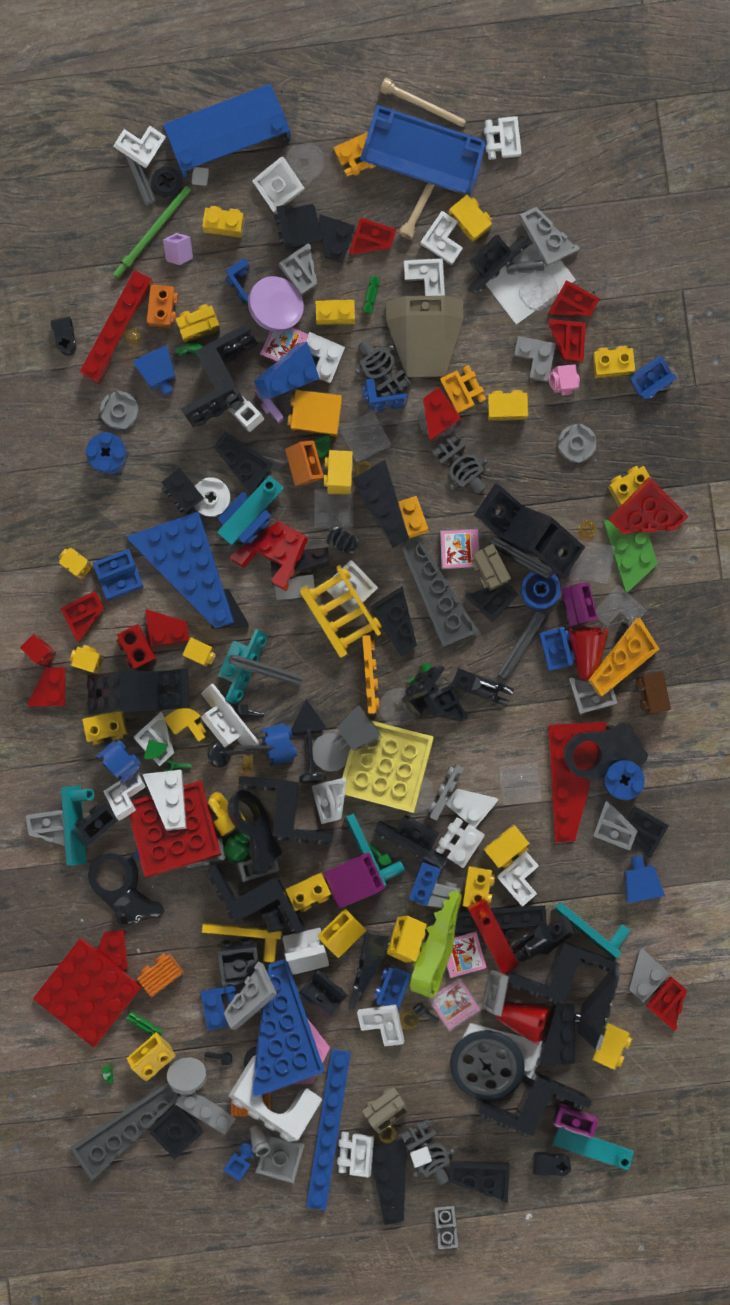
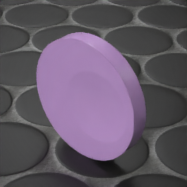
M270 276L261 279L251 289L248 297V308L251 316L261 327L269 331H287L297 324L303 314L304 304L302 296L290 281L281 277Z

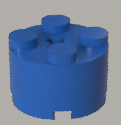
M104 432L97 434L89 441L86 447V456L92 467L99 473L115 474L126 465L127 448L119 437L112 433ZM106 450L110 453L109 457L104 454Z
M535 571L530 572L523 579L520 586L522 601L534 610H544L551 607L560 596L559 580L555 574L550 579H547ZM543 586L545 593L538 594L536 587Z
M282 723L261 729V733L265 732V736L262 737L263 745L275 746L274 749L266 753L267 758L272 759V762L269 763L270 767L294 761V757H297V750L295 745H291L290 738L293 736L290 726H285Z
M113 740L96 757L98 760L101 757L104 759L102 764L116 779L121 777L120 783L123 785L140 769L138 765L141 762L133 754L129 756L125 752L127 747L120 740L117 742Z
M624 760L611 763L604 773L602 781L604 789L609 795L616 799L629 800L635 798L643 790L645 778L643 771L637 764ZM622 775L628 778L626 785L619 782L622 779Z

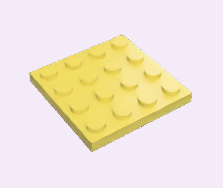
M372 721L383 737L359 750L353 751L350 748L342 777H346L347 780L345 795L415 813L434 737Z

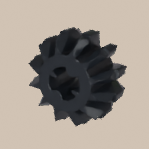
M333 527L327 535L326 542L328 545L348 555H353L358 548L360 540L358 537L338 527Z

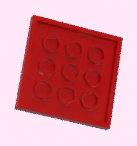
M201 780L183 786L186 829L167 831L151 795L132 801L136 811L131 813L129 817L146 878L222 855Z
M81 937L37 992L33 1000L94 1048L142 988V985Z

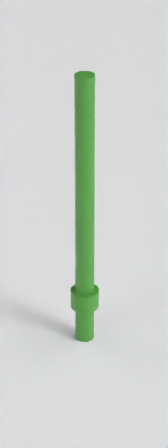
M187 186L182 189L131 253L121 260L122 264L113 273L117 279L128 268L130 269L133 266L134 260L188 196L191 190Z

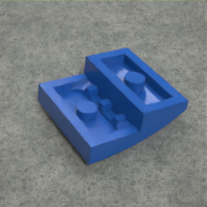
M129 549L93 562L108 602L144 588Z

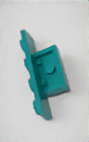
M255 629L248 646L233 640L218 674L219 677L232 682L225 701L238 705L252 674V671L230 665L229 659L231 655L234 654L258 662L261 651L267 642V633Z

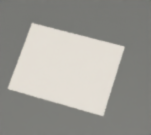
M531 244L515 256L511 263L517 264V262L533 261L535 263V261L542 259L535 246ZM560 260L547 267L544 264L543 272H536L535 270L533 273L518 274V272H515V274L508 275L506 266H504L500 270V274L496 278L490 279L486 285L517 325L556 296L566 280L573 283L576 279Z

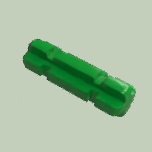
M370 277V286L367 288L363 313H373V304H375L378 292L377 287H379L380 283L379 277Z
M131 1011L126 1018L129 1023H134L137 1028L147 1034L150 1033L151 1036L156 1032L161 1036L163 1032L159 1027L156 1026L155 1028L154 1024L148 1020L138 1017V1014L134 1011Z

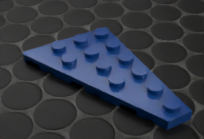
M199 512L127 536L128 540L215 628L234 623Z
M286 959L268 964L266 968L277 995L261 1009L251 1092L252 1098L325 1072Z

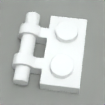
M518 117L498 118V126H493L492 120H486L484 135L487 139L485 148L489 160L496 159V151H501L502 158L521 156ZM495 134H499L500 143L494 142Z
M456 817L455 821L448 826L449 830L444 838L441 837L436 851L443 854L445 849H449L451 852L447 858L464 868L485 834L469 824L465 830L461 829L460 826L463 821ZM457 834L460 838L454 845L450 841Z
M341 1132V1139H339L338 1143L340 1156L337 1158L339 1173H346V1167L349 1166L350 1175L371 1176L374 1136L355 1133L352 1136V1141H350L349 1132ZM348 1148H351V1159L347 1158Z

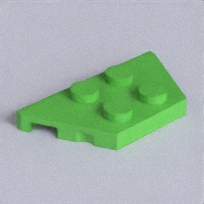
M605 520L603 524L626 593L658 564L648 532L622 534L609 520Z

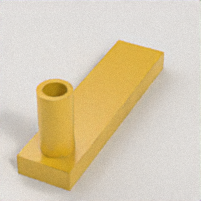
M204 923L202 925V933L265 938L263 961L275 962L277 939L281 940L282 930L267 933L266 928Z

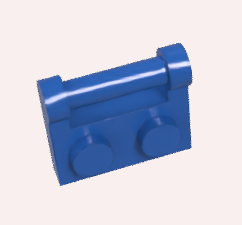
M235 985L200 992L208 1031L229 1027L224 1015L222 994L227 993L230 1004L235 997Z

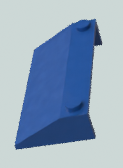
M271 84L163 124L184 178L187 177L186 171L278 135L285 133L287 139L291 138L288 123Z
M377 105L360 160L470 196L477 179L486 141Z

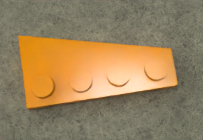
M640 618L634 620L590 677L589 682L598 696L606 694L660 650Z
M370 635L362 636L368 714H376V710L380 708L379 698H375V690H378L377 678L373 677V671L377 670L376 659H372V651H375V640H371Z

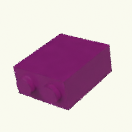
M369 852L323 872L325 881L329 885L334 901L339 909L376 894L385 888Z

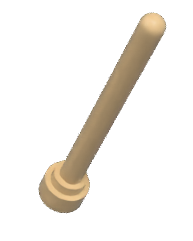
M385 77L379 92L385 95L387 93L391 95L392 93L461 127L465 126L466 121L396 87L392 83L393 80Z
M427 183L408 223L401 226L398 233L402 237L409 240L413 239L416 233L415 224L435 186L434 184Z

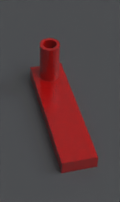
M483 898L468 906L467 908L501 973L504 974L519 966L486 899Z

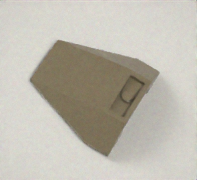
M404 296L386 301V322L406 377L446 376L463 322V300L449 296Z

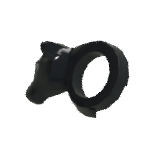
M623 722L618 723L616 726L607 725L606 731L577 733L567 741L563 750V760L569 771L579 777L586 778L588 782L603 776L613 760H626L640 765L645 763L648 758L647 752L640 745L631 725ZM593 741L598 748L596 762L589 768L578 769L573 761L576 747L583 742Z
M240 790L229 799L228 814L237 830L244 835L250 836L251 840L248 851L252 858V870L257 875L265 874L270 865L281 855V847L273 837L266 812L260 800L250 791ZM239 801L245 803L250 808L254 818L253 826L247 824L239 812Z
M112 852L104 855L101 854L90 865L88 872L90 887L113 909L120 926L127 927L147 919L162 917L165 911L163 905L160 902L150 900L136 889L138 867L132 856L127 859L121 854ZM106 860L118 861L126 869V881L117 890H107L97 880V870L101 863Z

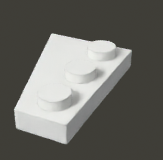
M182 770L142 774L167 831L186 829Z

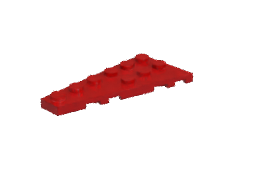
M607 722L548 725L555 842L576 840L591 781L588 782L586 778L579 777L569 771L563 760L564 747L567 741L577 733L605 731ZM586 741L578 745L573 754L575 766L578 769L591 767L598 758V748L593 741Z

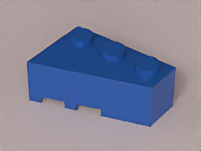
M302 342L294 345L287 354H284L279 361L254 380L260 399L272 398L320 379L308 343Z

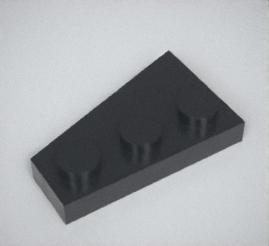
M226 431L214 446L250 495L258 488L273 466L272 462Z
M328 547L304 549L300 561L297 560L294 567L295 573L290 579L295 578L296 574L302 572L311 573L329 567ZM271 561V577L273 578L281 566Z
M403 586L370 606L400 656L417 646Z
M450 1161L449 1183L469 1190H476L488 1197H495L501 1199L502 1202L508 1203L509 1162Z

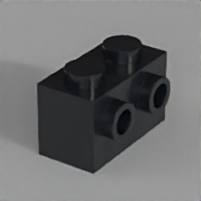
M108 804L94 806L88 811L90 815L85 819L82 817L74 823L76 827L71 832L82 846L91 844L118 821Z

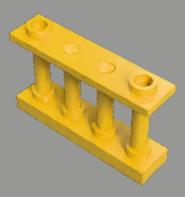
M339 565L337 566L338 575L314 589H309L305 585L300 588V593L338 655L342 658L347 655L346 648H348L349 644L372 630L375 631L377 636L380 635L379 628L382 626L376 617L372 618L349 579L352 577L347 568L342 569ZM344 580L349 591L324 606L323 604L319 606L316 601L318 595ZM352 597L355 598L359 605L358 608L335 622H329L326 617L329 611ZM364 613L369 624L345 638L338 637L336 633L338 628Z

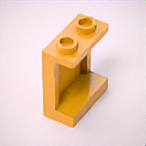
M296 390L295 395H291L290 406L293 407V414L288 416V425L291 426V431H309L337 437L342 396Z

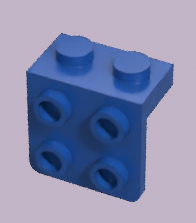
M367 379L366 385L363 386V400L368 402L369 410L373 409V412L384 411L385 407L391 406L392 409H399L407 404L408 394L377 398L374 379Z
M242 492L218 517V520L224 525L250 496ZM264 510L238 539L244 545L247 543L251 544L257 538V533L261 528L264 530L271 523V515Z

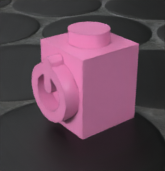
M575 364L557 366L549 373V385L554 393H561L562 396L573 394V391L579 388L580 377L577 374Z

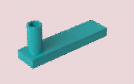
M269 475L217 533L232 546L238 540V537L284 490V487Z
M81 785L61 787L66 866L87 864L85 846H82L71 830L76 827L74 823L83 817L82 801L92 800L94 798V791L92 789H81Z
M350 814L344 817L361 855L367 852L370 853L384 886L387 885L386 880L405 872L400 861L380 870L355 815Z
M562 902L556 903L553 907L557 914L561 917H568L574 928L612 959H617L622 952L618 948L631 932L626 926L621 924L608 941Z
M557 1127L552 1143L554 1146L625 1170L629 1169L634 1153L633 1150L596 1137L589 1138L568 1131L564 1127Z

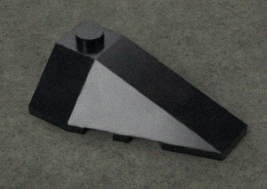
M370 930L366 931L349 1009L353 1010L384 959L390 944L389 935Z
M618 964L613 966L584 1001L580 1012L575 1014L574 1023L577 1024V1033L596 1050L601 1048L606 1032V1019L610 1016L611 1000L613 1001L619 981Z

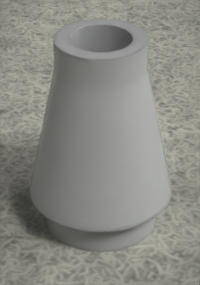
M260 1125L251 1127L253 1153L258 1157L267 1155L271 1151L270 1141Z

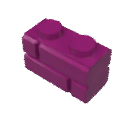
M589 582L562 588V600L566 605V618L570 626H579L598 620Z
M558 1103L552 1122L554 1126L564 1127L568 1131L593 1138L598 1118L595 1115Z

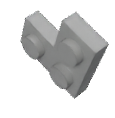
M521 336L517 337L514 356L533 360L529 379L549 381L556 343Z

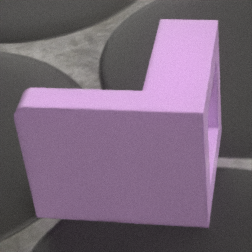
M175 233L163 239L167 262L181 265L193 258L190 236Z

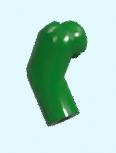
M187 342L175 349L179 357L190 352L194 353L198 358L195 351L203 346L195 342Z

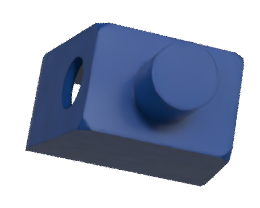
M166 345L133 361L152 390L159 387L163 396L174 391L170 382L176 379V375Z
M642 855L631 857L633 869L624 870L625 901L633 903L665 896L654 866H644Z

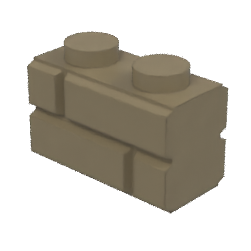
M494 544L472 554L473 560H471L475 571L480 570L482 574L480 581L484 588L488 587L491 591L511 581V577Z
M395 1087L384 1090L380 1098L376 1101L368 1102L366 1108L362 1110L373 1129L379 1134L411 1110Z

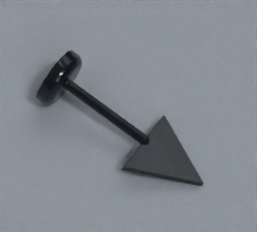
M307 699L291 729L292 733L306 732L310 773L299 776V783L302 784L326 781L324 773L314 772L311 732L328 729Z
M214 741L208 747L207 758L213 767L223 768L230 762L231 755L249 754L254 751L268 753L275 746H237L241 750L231 751L229 746L224 748L220 741Z

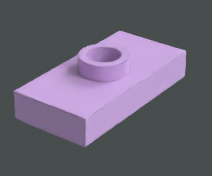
M255 389V393L259 397L258 391ZM270 398L260 399L262 401L260 406L266 414L270 412L278 424L284 421L283 415Z

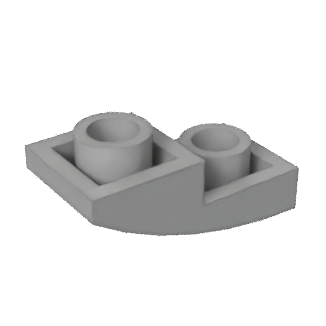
M454 1206L434 1208L438 1249L458 1248Z

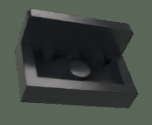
M180 468L162 481V484L165 486L162 490L169 498L173 496L177 501L174 505L181 513L185 511L186 514H189L192 508L204 500V497Z
M319 970L310 977L298 992L327 1018L334 1013L341 1002L347 997V994L340 986L335 985L325 973Z

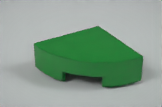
M329 434L314 440L319 460L323 459L330 450L331 439Z
M149 740L144 759H154L161 756L166 751L168 744Z
M104 1064L102 1067L105 1084H113L112 1064Z

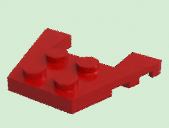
M277 521L259 534L251 544L247 543L231 555L230 559L245 569L258 553L280 565L281 568L270 581L278 588L287 591L289 579L295 573L294 567L297 560L300 561L308 538L306 535Z

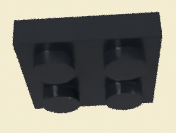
M174 1104L148 1129V1132L175 1160L204 1130L184 1109Z

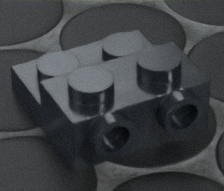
M246 937L242 938L240 942L224 940L221 944L217 945L222 987L245 984V980L248 976H252L256 970L254 967L259 962L257 940Z

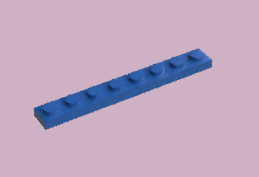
M331 1049L306 1205L309 1208L326 1210L351 1051Z

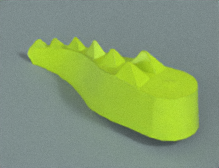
M457 890L448 893L450 898L443 901V909L434 913L437 920L434 925L426 928L429 937L426 942L421 943L420 947L422 950L416 962H413L414 971L410 982L411 991L431 999L439 991L443 974L454 947L455 925L462 895Z

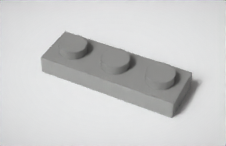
M197 1092L186 1095L180 1094L175 1102L177 1106L224 1135L236 1119L235 1116H231V1113Z

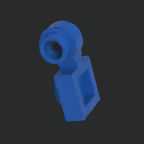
M243 1141L238 1149L241 1154L238 1155L234 1152L223 1170L238 1181L242 1179L251 1164L246 1158L252 1159L255 1154L252 1151L251 1141Z

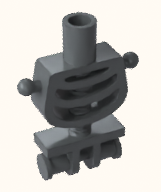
M367 339L358 345L365 358L360 361L361 368L356 369L355 373L359 375L361 372H364L367 379L379 380L383 378L385 382L376 388V391L379 393L387 387L388 391L384 394L382 393V397L397 395L395 392L398 390L402 393L405 387L411 385L407 377L398 382V379L404 375L403 370L392 377L389 373L394 367L395 362L393 355L390 353L394 350L393 345H390L388 349L381 346L374 350ZM383 355H385L384 360L382 362L379 361L383 357ZM389 359L391 362L390 366L387 369H385L386 367H384V365L387 363ZM376 371H379L378 373H380V374H378V375H371V374H370V373H374V372H376ZM393 382L396 385L394 389L390 386Z
M456 432L452 437L445 439L447 443L443 445L440 442L438 444L439 447L431 450L436 459L442 453L445 454L439 460L440 465L450 458L454 461L449 470V477L454 482L450 485L451 490H454L457 485L463 488L468 483L476 494H479L486 488L478 476L483 473L482 465H487L488 460L483 459L480 462L474 454H466L460 457L457 453L466 446V443L462 442L459 446L455 447L454 444L461 441L460 436ZM448 446L451 447V449H452L451 452H448V451H447L446 448H447ZM465 459H472V460H473V461H470V462H468V463L463 462V460H465ZM474 465L477 466V467H475V468H473V469H471V470H469L470 468H468V467L474 466ZM455 466L459 467V470L454 476L453 469ZM463 472L464 476L459 480L458 476Z
M426 1118L420 1124L419 1122L416 1123L417 1128L412 1129L409 1127L408 1131L403 1134L401 1133L400 1136L404 1143L410 1138L414 1139L405 1145L408 1150L418 1145L420 1146L419 1149L428 1147L432 1159L431 1162L417 1167L418 1170L413 1172V1176L418 1177L422 1173L425 1177L433 1174L438 1184L442 1185L449 1180L443 1167L450 1163L448 1156L454 1155L455 1151L453 1149L446 1151V1148L439 1142L428 1143L426 1141L437 1134L433 1128L424 1133L425 1129L432 1127L430 1121ZM420 1132L421 1135L416 1137L415 1133ZM439 1147L440 1150L432 1151L431 1148Z

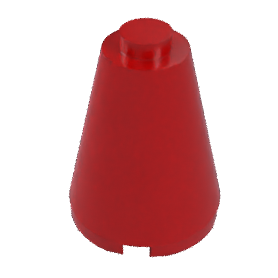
M579 627V631H574V628H569L578 676L582 677V680L589 681L601 664L608 629L605 628L604 631H601V627Z
M504 1001L501 1016L496 1015V1020L532 1043L539 1044L544 1033V1027L547 1025L550 1007Z

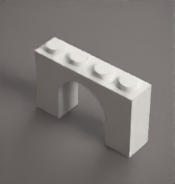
M254 1055L228 1097L232 1099V1103L235 1106L247 1109L251 1117L255 1119L260 1118L264 1121V1125L268 1129L280 1132V1137L288 1142L298 1140L322 1098L307 1088L300 1089L287 1111L282 1114L271 1112L264 1105L261 1095L254 1098L251 1095L256 1055Z

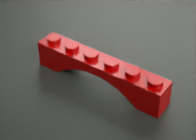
M136 270L133 271L79 371L83 377L100 385L109 369L113 355L126 328L146 300L151 284L154 285L152 278Z

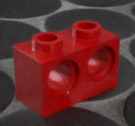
M139 624L116 634L119 638L116 642L121 651L125 650L127 654L125 660L130 668L133 667L135 670H138L157 660ZM129 634H134L136 637L135 642L131 645L127 644L126 637ZM138 651H142L145 655L141 662L135 660V654Z
M33 634L20 646V649L36 665L43 666L45 664L47 666L55 658L53 655L56 652L39 635Z

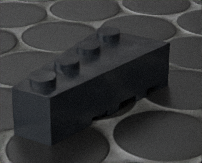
M383 460L354 477L352 482L356 491L391 547L394 548L410 539L386 461Z

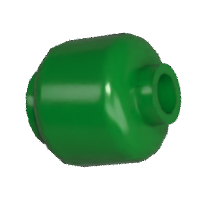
M236 833L228 837L224 845V855L227 861L234 864L245 861L249 854L248 848L250 844L247 836Z

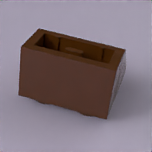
M663 671L638 676L636 688L638 692H641L642 700H640L641 711H645V715L671 710Z

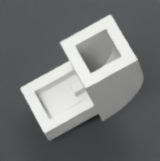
M245 398L239 406L228 409L248 432H251L264 420L262 414Z

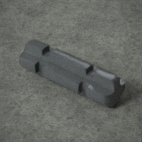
M537 260L535 263L533 261L517 262V264L510 263L506 266L507 274L512 275L515 272H518V274L533 273L535 270L536 272H543L544 262Z

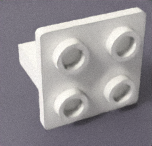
M321 928L283 936L285 956L292 975L329 966L325 945L317 936L321 933Z

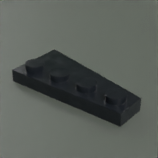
M402 1138L373 1144L372 1167L384 1225L404 1221L407 1151L405 1145L407 1142L404 1143Z

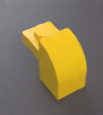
M177 709L163 718L175 735L189 727L199 742L206 738L204 734L207 732L201 722L196 723L201 718V715L192 709Z

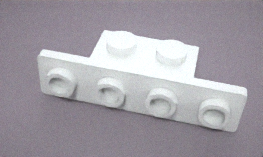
M209 685L201 695L212 709L203 714L201 718L224 748L235 740L241 746H260L259 741L231 705L225 701V698L215 685Z

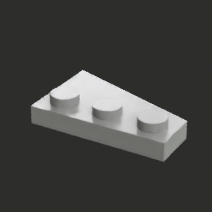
M537 207L519 215V220L546 267L580 250L576 244L573 245L567 239L568 236L555 228L553 222Z
M455 764L454 768L450 766L445 776L448 780L445 785L441 784L437 795H439L437 802L433 801L428 809V812L431 813L430 818L437 821L449 798L450 792H452L457 783L459 774L464 770L463 767Z
M257 962L254 967L256 970L251 977H247L244 982L246 985L240 993L235 995L225 1010L224 1015L230 1029L237 1030L277 995L263 963Z

